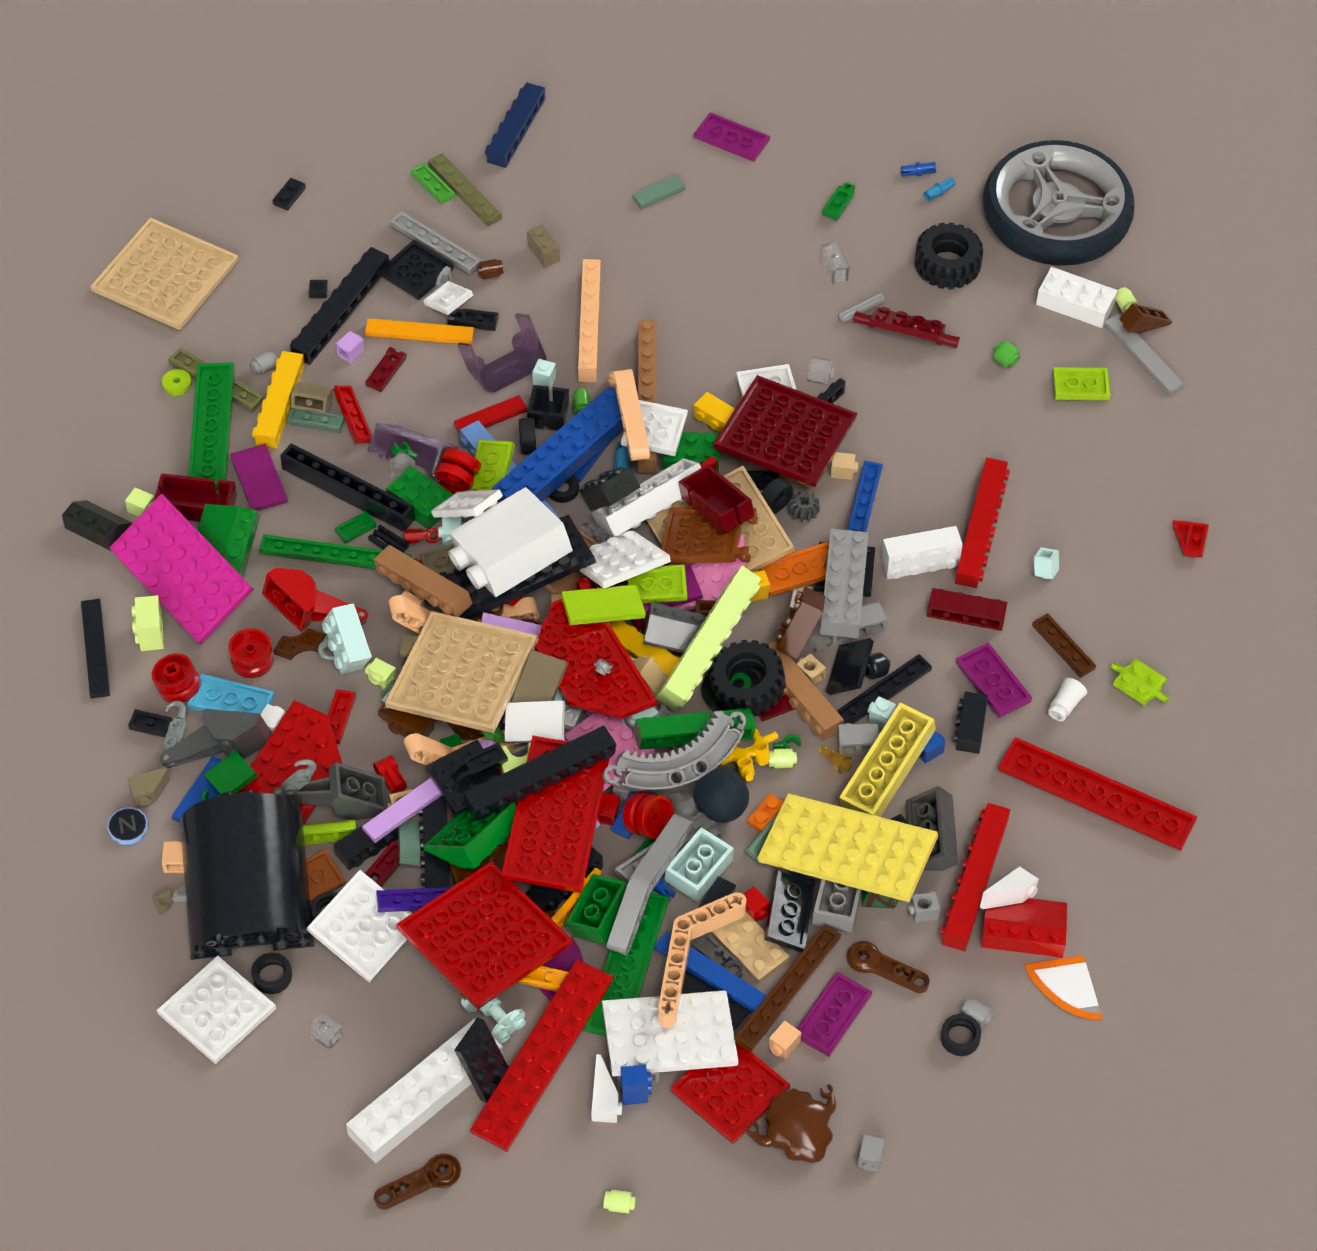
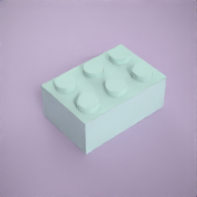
M354 603L332 608L323 620L322 628L324 633H327L329 639L328 646L330 651H333L335 657V667L339 669L340 675L362 670L372 656Z
M701 827L666 869L665 882L694 901L699 902L714 884L717 877H720L733 861L734 848Z

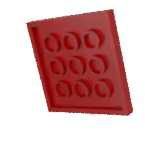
M736 1044L738 1066L688 1070L671 1087V1092L733 1145L746 1133L747 1126L750 1129L754 1122H757L767 1112L773 1098L790 1089V1083L756 1055L748 1052L738 1044Z

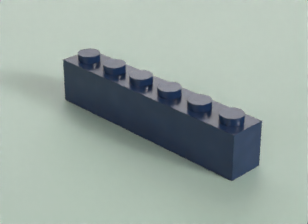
M526 82L524 87L519 90L517 99L513 100L512 108L510 111H507L505 120L500 123L498 132L493 135L491 144L487 145L485 149L487 163L503 168L508 166L545 101V87Z

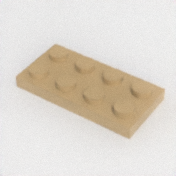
M747 912L743 918L709 932L724 949L743 964L744 969L758 984L790 960V956L778 944L764 940L766 932Z

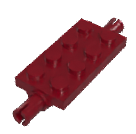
M877 307L872 315L856 311L853 320L854 323L867 325L869 328L878 327L934 341L940 346L943 344L957 348L960 337L945 334L946 324H942L941 321L926 320L918 315L910 316L903 311H890L887 307Z

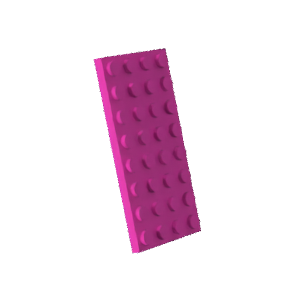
M162 493L109 547L154 596L158 595L159 602L199 644H202L254 590Z

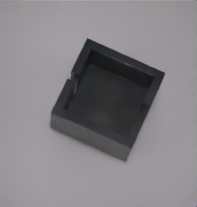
M533 385L527 418H534L536 428L547 426V429L559 430L565 425L569 407V389L553 387V401H550L549 386Z

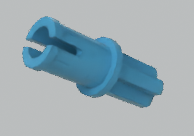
M950 177L942 183H935L932 188L924 191L925 199L931 201L939 195H944L946 190L955 186L954 179Z

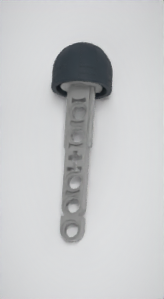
M657 700V705H660L658 710L659 717L663 715L671 716L672 714L667 707ZM697 763L696 769L699 772H701L703 770V766L700 763ZM729 766L716 767L705 776L695 780L697 785L693 791V800L709 819L715 822L726 823L736 820L746 810L749 803V791L744 780L734 768Z

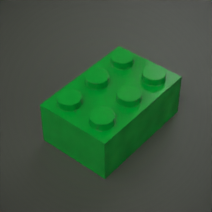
M682 432L676 456L664 454L663 470L683 458L702 464L713 456L717 459L716 471L719 472V450L713 448V445L720 433Z
M412 466L407 468L386 487V492L414 506V521L426 529L432 528L442 519V517L434 518L431 510L453 495Z
M592 874L565 922L573 937L607 945L628 883Z

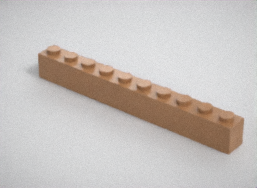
M639 320L638 399L651 403H656V320ZM649 451L650 459L638 460V473L656 474L657 452Z

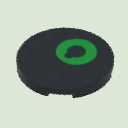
M747 668L737 672L732 677L730 683L735 687L747 689L758 685L760 681L756 672L752 668ZM709 671L702 684L704 701L712 711H725L722 705L717 703L713 695L709 678L711 671Z

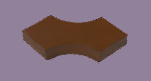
M307 628L302 634L297 636H282L273 651L277 656L292 660L297 654L302 652H318V646L326 635Z

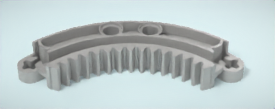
M715 711L709 714L711 719L706 721L707 725L702 727L703 731L697 733V736L692 741L686 743V745L668 753H657L653 756L651 753L646 756L644 753L637 755L636 751L630 753L629 749L618 755L616 766L611 765L603 770L602 778L604 782L612 786L642 792L665 791L689 784L715 769L729 756L744 734L743 728L746 724V718L741 712H733L727 716L723 714V711ZM738 717V721L740 722V724H737L735 728H733L734 721L732 720V718ZM697 763L703 766L702 773L696 769ZM614 770V775L618 777L622 776V773L625 775L620 781L618 778L609 779L610 775L607 773ZM672 774L677 775L678 783H674L671 780Z

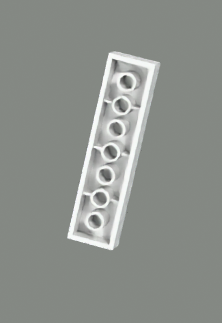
M475 1019L346 1123L348 1136L375 1164L472 1084L454 1049ZM494 1038L503 1055V1046Z

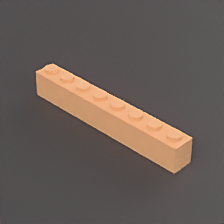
M583 259L578 364L579 382H597L601 260Z

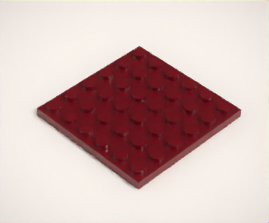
M757 375L716 438L713 448L816 487L855 422L857 413Z

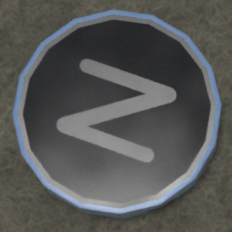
M133 807L122 808L111 815L108 820L107 829L111 839L122 845H132L142 840V837L146 835L148 821L145 814L139 809Z

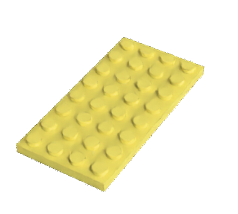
M788 793L757 858L760 863L909 902L936 843L938 832Z

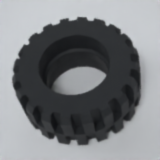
M949 222V224L939 223L938 226L933 225L926 229L918 238L915 253L917 272L922 279L929 281V284L932 286L937 285L942 289L944 287L948 289L964 287V284L968 285L972 280H975L981 270L983 258L982 241L970 228L966 229L961 224L954 225V223ZM951 252L959 255L961 258L950 260L944 259L937 254Z
M741 640V643L738 644L733 642L729 648L724 647L721 649V654H717L714 657V662L710 666L709 678L713 695L717 703L722 705L724 710L750 708L752 714L758 716L762 711L764 713L770 711V706L775 707L779 703L778 698L781 699L784 694L783 690L786 687L782 660L780 656H777V652L773 648L769 649V645L765 643L759 644L757 640H752V642ZM754 668L766 674L764 679L752 688L742 689L730 683L732 677L743 669Z

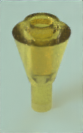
M825 746L819 749V752L828 758L840 774L850 770L852 766V758L850 756L831 751Z

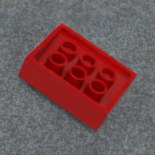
M1029 898L1023 903L984 909L981 947L1063 958L1067 934V903Z

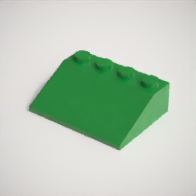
M205 504L198 531L244 577L260 519L257 510L239 506Z
M512 803L506 809L497 810L488 818L477 821L466 810L446 824L423 846V849L459 868L475 869L480 866V862L493 853V850L498 845L505 842V838L511 834L516 805Z

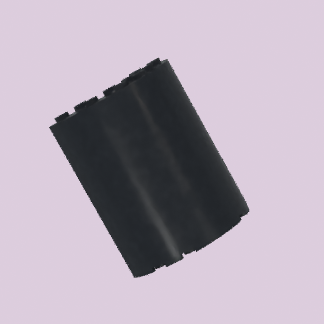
M245 790L242 793L235 794L225 792L221 796L199 802L187 809L180 818L191 960L232 956V948L267 944L273 945V951L314 947V936L307 931V927L312 923L300 805L294 800L281 795Z

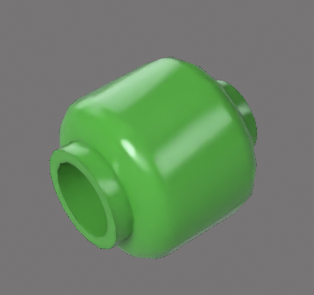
M1010 341L998 342L993 348L995 351L993 358L1003 367L1014 366L1020 358L1019 349Z

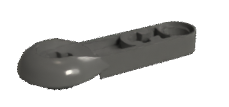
M708 933L691 940L690 947L726 970L733 966L738 967L740 972L734 975L740 979L742 978L743 964L712 939ZM715 956H723V960H721L720 958L717 960L715 959Z

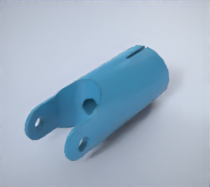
M617 442L614 469L623 467V469L630 468L631 460L628 447L621 445V442Z

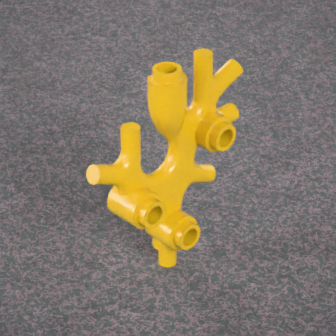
M755 729L753 736L754 744L747 748L736 746L719 766L722 767L730 762H736L740 777L744 781H752L755 775L752 757H754L758 765H767L770 760L768 743L778 739V734L774 731L766 736H760L758 729Z

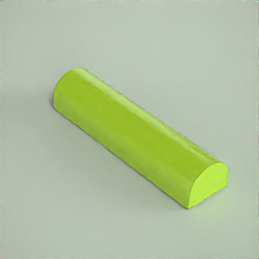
M356 820L304 824L305 845L337 842L356 830Z

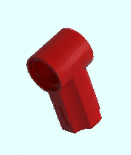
M392 755L373 763L376 774L385 777V784L392 794L402 792L407 788V783L399 772L398 765Z

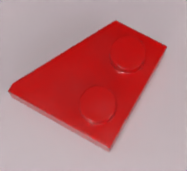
M1173 520V529L1183 555L1203 558L1209 524Z

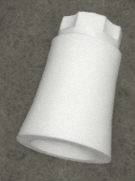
M1065 678L1056 697L1050 704L1048 709L1049 716L1059 722H1063L1076 705L1087 695L1084 685L1073 678Z

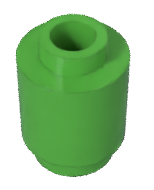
M577 389L572 395L575 414H578L591 402L590 394L586 389Z

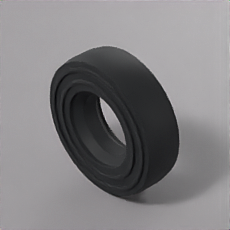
M572 475L564 482L570 488L564 492L556 489L549 495V498L559 503L572 501L579 492L578 479Z

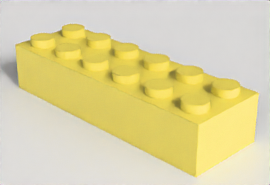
M899 703L840 795L841 807L881 817L935 732L934 719L903 703Z

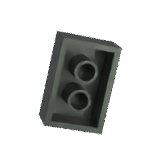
M623 467L611 471H605L599 475L598 479L586 482L584 484L585 488L581 489L580 493L589 509L593 510L616 503L639 489L640 485L631 468L623 469Z

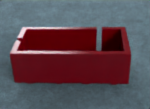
M709 464L678 481L681 499L688 505L693 506L694 510L723 534L738 527V523L743 524L755 517L752 499Z
M161 473L154 501L162 493L188 520L200 521L205 504L234 506L237 497L235 481L218 480L219 494H217L214 479Z

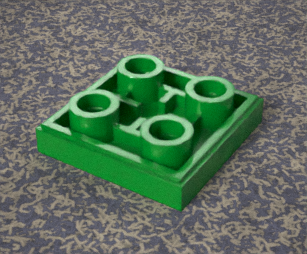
M236 750L203 774L220 795L225 792L235 794L258 777L256 772Z

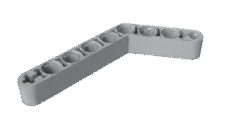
M674 814L630 877L607 942L608 949L625 956L628 955L650 893L691 834L694 825L693 820Z

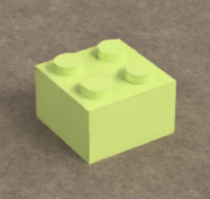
M158 595L136 597L135 605L132 606V616L134 617L132 627L133 633H135L136 644L140 645L141 651L164 649L163 617Z

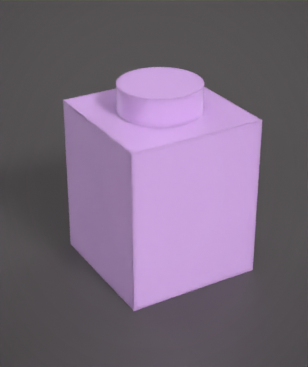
M351 331L336 343L337 356L350 364L365 351L364 339Z

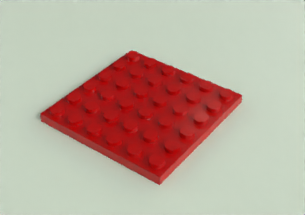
M492 861L396 925V929L477 1010L564 951L573 942L511 880L502 879V871Z

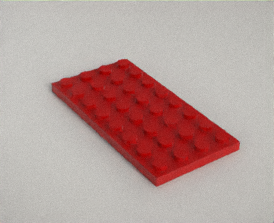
M532 735L527 762L568 742ZM610 758L600 760L593 767H586L576 775L565 777L558 784H551L541 792L530 794L523 801L517 802L501 874L502 879L582 893L605 784L602 772L608 767Z

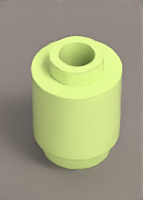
M1123 287L1117 291L1116 302L1122 313L1132 303L1138 304L1128 288Z
M792 748L769 751V767H774V769L793 768V764H797V753L793 752Z
M620 1190L605 1192L604 1208L609 1209L610 1212L630 1214V1210L635 1209L636 1197H632V1192Z

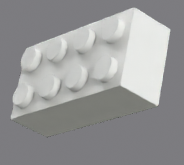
M1051 267L1038 290L1036 305L1103 328L1105 320H1107L1115 305L1118 290Z
M956 526L883 539L881 565L886 579H897L903 576L957 567L963 544Z

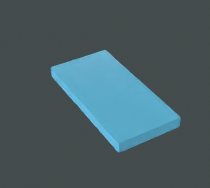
M201 673L199 691L189 700L187 705L189 709L204 712V709L259 713L261 715L266 705L272 704L275 692Z

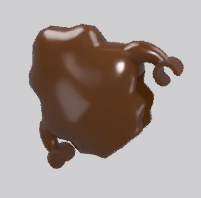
M827 1084L829 1093H824L822 1088H820V1096L827 1099L826 1104L814 1100L809 1092L798 1091L795 1088L780 1094L771 1100L770 1107L766 1112L765 1120L768 1124L766 1135L759 1134V1125L754 1122L756 1131H750L747 1126V1135L763 1147H775L784 1150L790 1160H802L810 1163L820 1162L824 1158L827 1146L833 1138V1134L827 1126L831 1115L836 1109L833 1087L831 1084Z

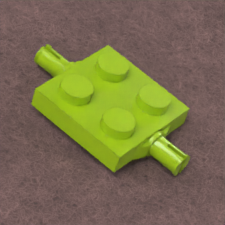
M1135 658L1126 667H1122L1116 662L1111 665V669L1120 674L1114 680L1113 686L1144 706L1154 698H1158L1164 703L1169 700L1170 697L1160 691L1166 684L1167 678Z

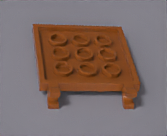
M693 507L670 508L661 550L670 555L671 562L667 564L736 562V558H739L742 562L751 561L749 546L738 547L743 524L738 523V527L723 534L694 510ZM758 516L753 517L747 522L757 524Z

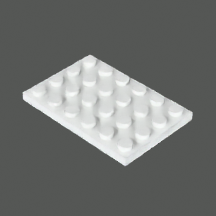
M726 991L681 994L677 1022L671 1028H664L658 1023L660 996L602 1001L612 1076H620L621 1067L646 1064L647 1072L651 1073L738 1066V1056Z

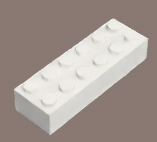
M683 458L639 484V489L616 503L591 512L600 532L612 537L624 535L625 531L640 526L641 522L645 519H651L657 515V512L670 508L672 503L676 501H681L678 481L701 469L700 464Z

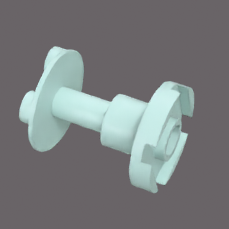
M496 997L481 1007L480 1010L485 1016L491 1015L497 1022L491 1034L497 1041L503 1044L515 1030H520L526 1024L524 1020L525 1012L522 1009H517L506 1014L500 1007L501 1001ZM462 998L461 1004L468 1012L477 1011L467 999L464 1000Z

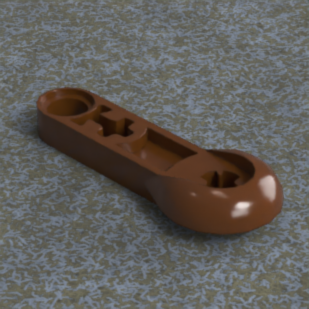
M858 941L848 949L846 955L847 962L854 970L863 973H874L916 993H924L928 990L930 980L927 974L882 954L873 943ZM863 954L867 955V959L865 958V960H861L860 957L863 956ZM901 971L905 973L901 977L898 976V973L900 974ZM916 979H923L926 984L920 987L914 981Z
M442 1153L435 1155L423 1168L376 1190L374 1193L376 1206L386 1210L431 1188L451 1187L460 1178V1162L450 1154ZM444 1167L447 1173L442 1174L440 1168ZM403 1185L407 1188L405 1193L400 1188ZM393 1189L396 1193V1198H394L393 1192L391 1191ZM388 1194L390 1199L386 1203H381L378 1201L379 1196Z

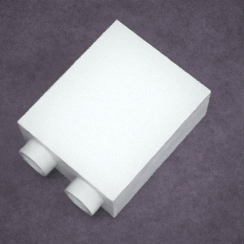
M526 487L486 510L482 515L474 517L449 532L454 548L449 550L448 554L455 567L459 571L467 567L466 573L474 587L480 589L485 586L495 597L573 551L563 522Z

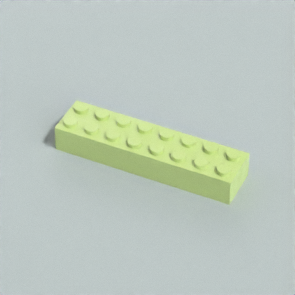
M741 566L731 577L655 697L657 700L673 711L679 706L682 708L694 693L692 691L699 685L703 679V674L713 663V658L721 650V645L730 636L731 629L738 623L742 612L750 604V599L760 588L758 583L761 578Z

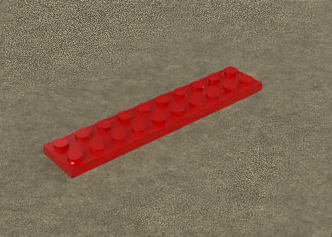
M1017 737L1014 738L998 768L1003 773L1180 851L1197 821V816Z
M578 959L576 960L471 1127V1134L508 1152L612 984L613 976Z

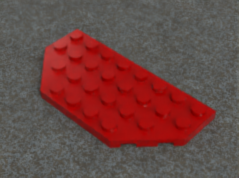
M562 599L552 602L549 614L541 627L535 651L568 662L559 691L569 706L620 720L657 706L656 698L608 622L569 625ZM599 658L607 661L613 666L610 670L611 673H606L605 676L595 670L594 662L597 663Z
M294 700L250 766L258 777L237 793L253 790L257 793L273 794V790L281 787V784L293 775L296 770L308 767V765L294 766L297 761L305 759L312 760L317 765V769L312 774L310 781L328 778V768L335 762L342 764L328 715ZM299 804L302 810L303 825L307 822L317 805Z

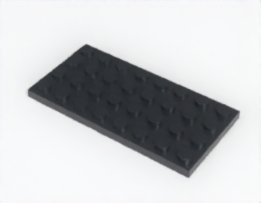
M569 514L559 519L564 524L573 551L497 597L485 586L476 589L466 573L468 568H464L461 571L455 568L453 569L454 573L450 574L446 572L439 573L441 576L467 590L473 604L459 617L471 620L596 563L594 555Z

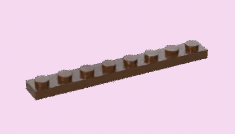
M826 924L822 926L734 1037L736 1044L748 1052H752L841 939L842 935Z

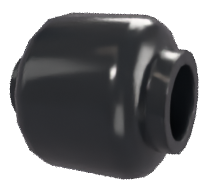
M880 652L871 654L865 676L871 680L886 676L890 669L889 659Z

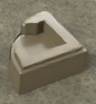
M171 888L152 896L160 915L164 914L172 905L173 894Z

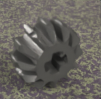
M799 491L797 495L793 494L788 504L790 515H793L794 520L799 518L801 522L804 519L809 522L811 518L816 519L817 513L820 511L819 498H815L814 493L809 495L807 491L805 493Z

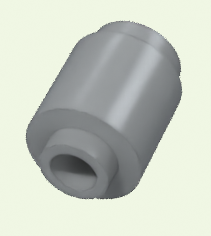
M267 350L252 358L249 365L256 375L259 373L263 374L276 366L277 357L273 352Z
M968 999L961 1011L962 1014L974 1018L980 1027L988 1026L994 1016L991 1014V1008L975 999Z

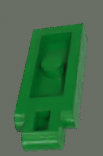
M847 182L843 186L839 185L823 208L822 215L838 221L855 195V186Z

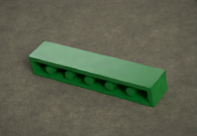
M750 708L723 711V714L727 716L733 712L744 714L746 724L743 728L744 734L740 740L753 739L756 724ZM713 712L663 715L660 717L636 719L633 732L638 748L641 750L686 745V743L692 741L697 736V733L703 731L702 727L707 725L706 721L711 719L709 714ZM738 717L732 718V720L734 721L733 728H735V726L737 724H740V722L738 721Z

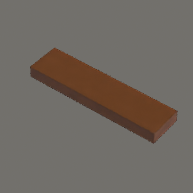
M1048 613L1032 623L1034 629L1080 678L1095 670L1096 665Z

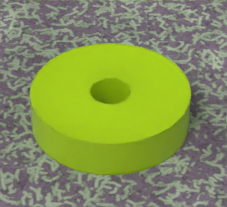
M181 369L168 371L162 378L164 391L171 396L186 394L192 387L190 374Z

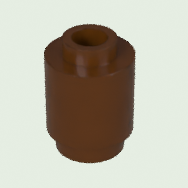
M492 259L479 262V266H477L478 276H482V279L500 276V274L504 273L502 261Z

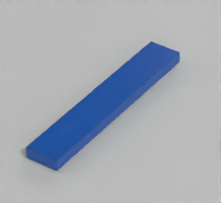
M870 461L864 462L847 530L867 532L883 464Z
M667 931L654 945V949L668 957L672 935ZM690 947L686 970L717 990L726 991L728 997L754 1013L767 995Z

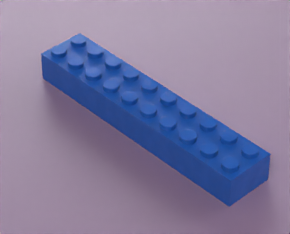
M610 386L494 485L492 490H500L503 495L497 502L500 503L525 487L543 502L618 436L624 428L616 390Z

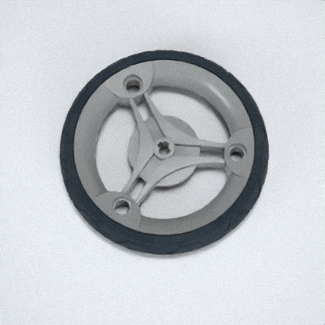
M1039 141L1013 150L1001 159L994 167V170L991 171L983 193L984 213L989 226L998 239L1022 257L1050 265H1077L1105 255L1122 241L1134 217L1133 190L1121 168L1102 152L1070 141ZM1051 170H1064L1082 175L1098 185L1104 192L1105 197L1101 198L1083 194L1077 187L1061 182ZM1019 179L1034 180L1038 187L1032 201L1035 212L1030 217L1015 215L1009 204L1010 190ZM1079 217L1101 218L1102 221L1093 230L1082 234L1060 236L1043 233L1046 228L1055 223H1068Z

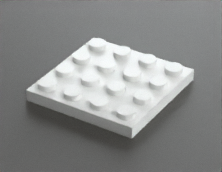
M627 531L624 535L609 538L601 544L592 545L589 549L594 555L596 563L579 571L605 589L667 564L671 560L669 554L635 531Z
M359 870L307 927V931L370 983L407 941L396 929V925L412 913L410 911L378 912L376 891L384 889Z
M217 956L157 1009V1013L214 1064H217L275 1011L276 1005Z

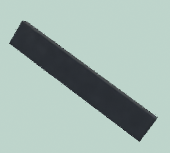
M100 598L81 601L90 697L92 699L110 696Z
M918 654L838 709L837 712L844 719L843 724L856 723L869 714L867 711L871 702L875 703L878 697L889 700L930 672L932 666Z

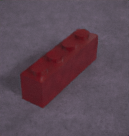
M932 588L927 617L1002 631L1008 602L968 595L962 592Z

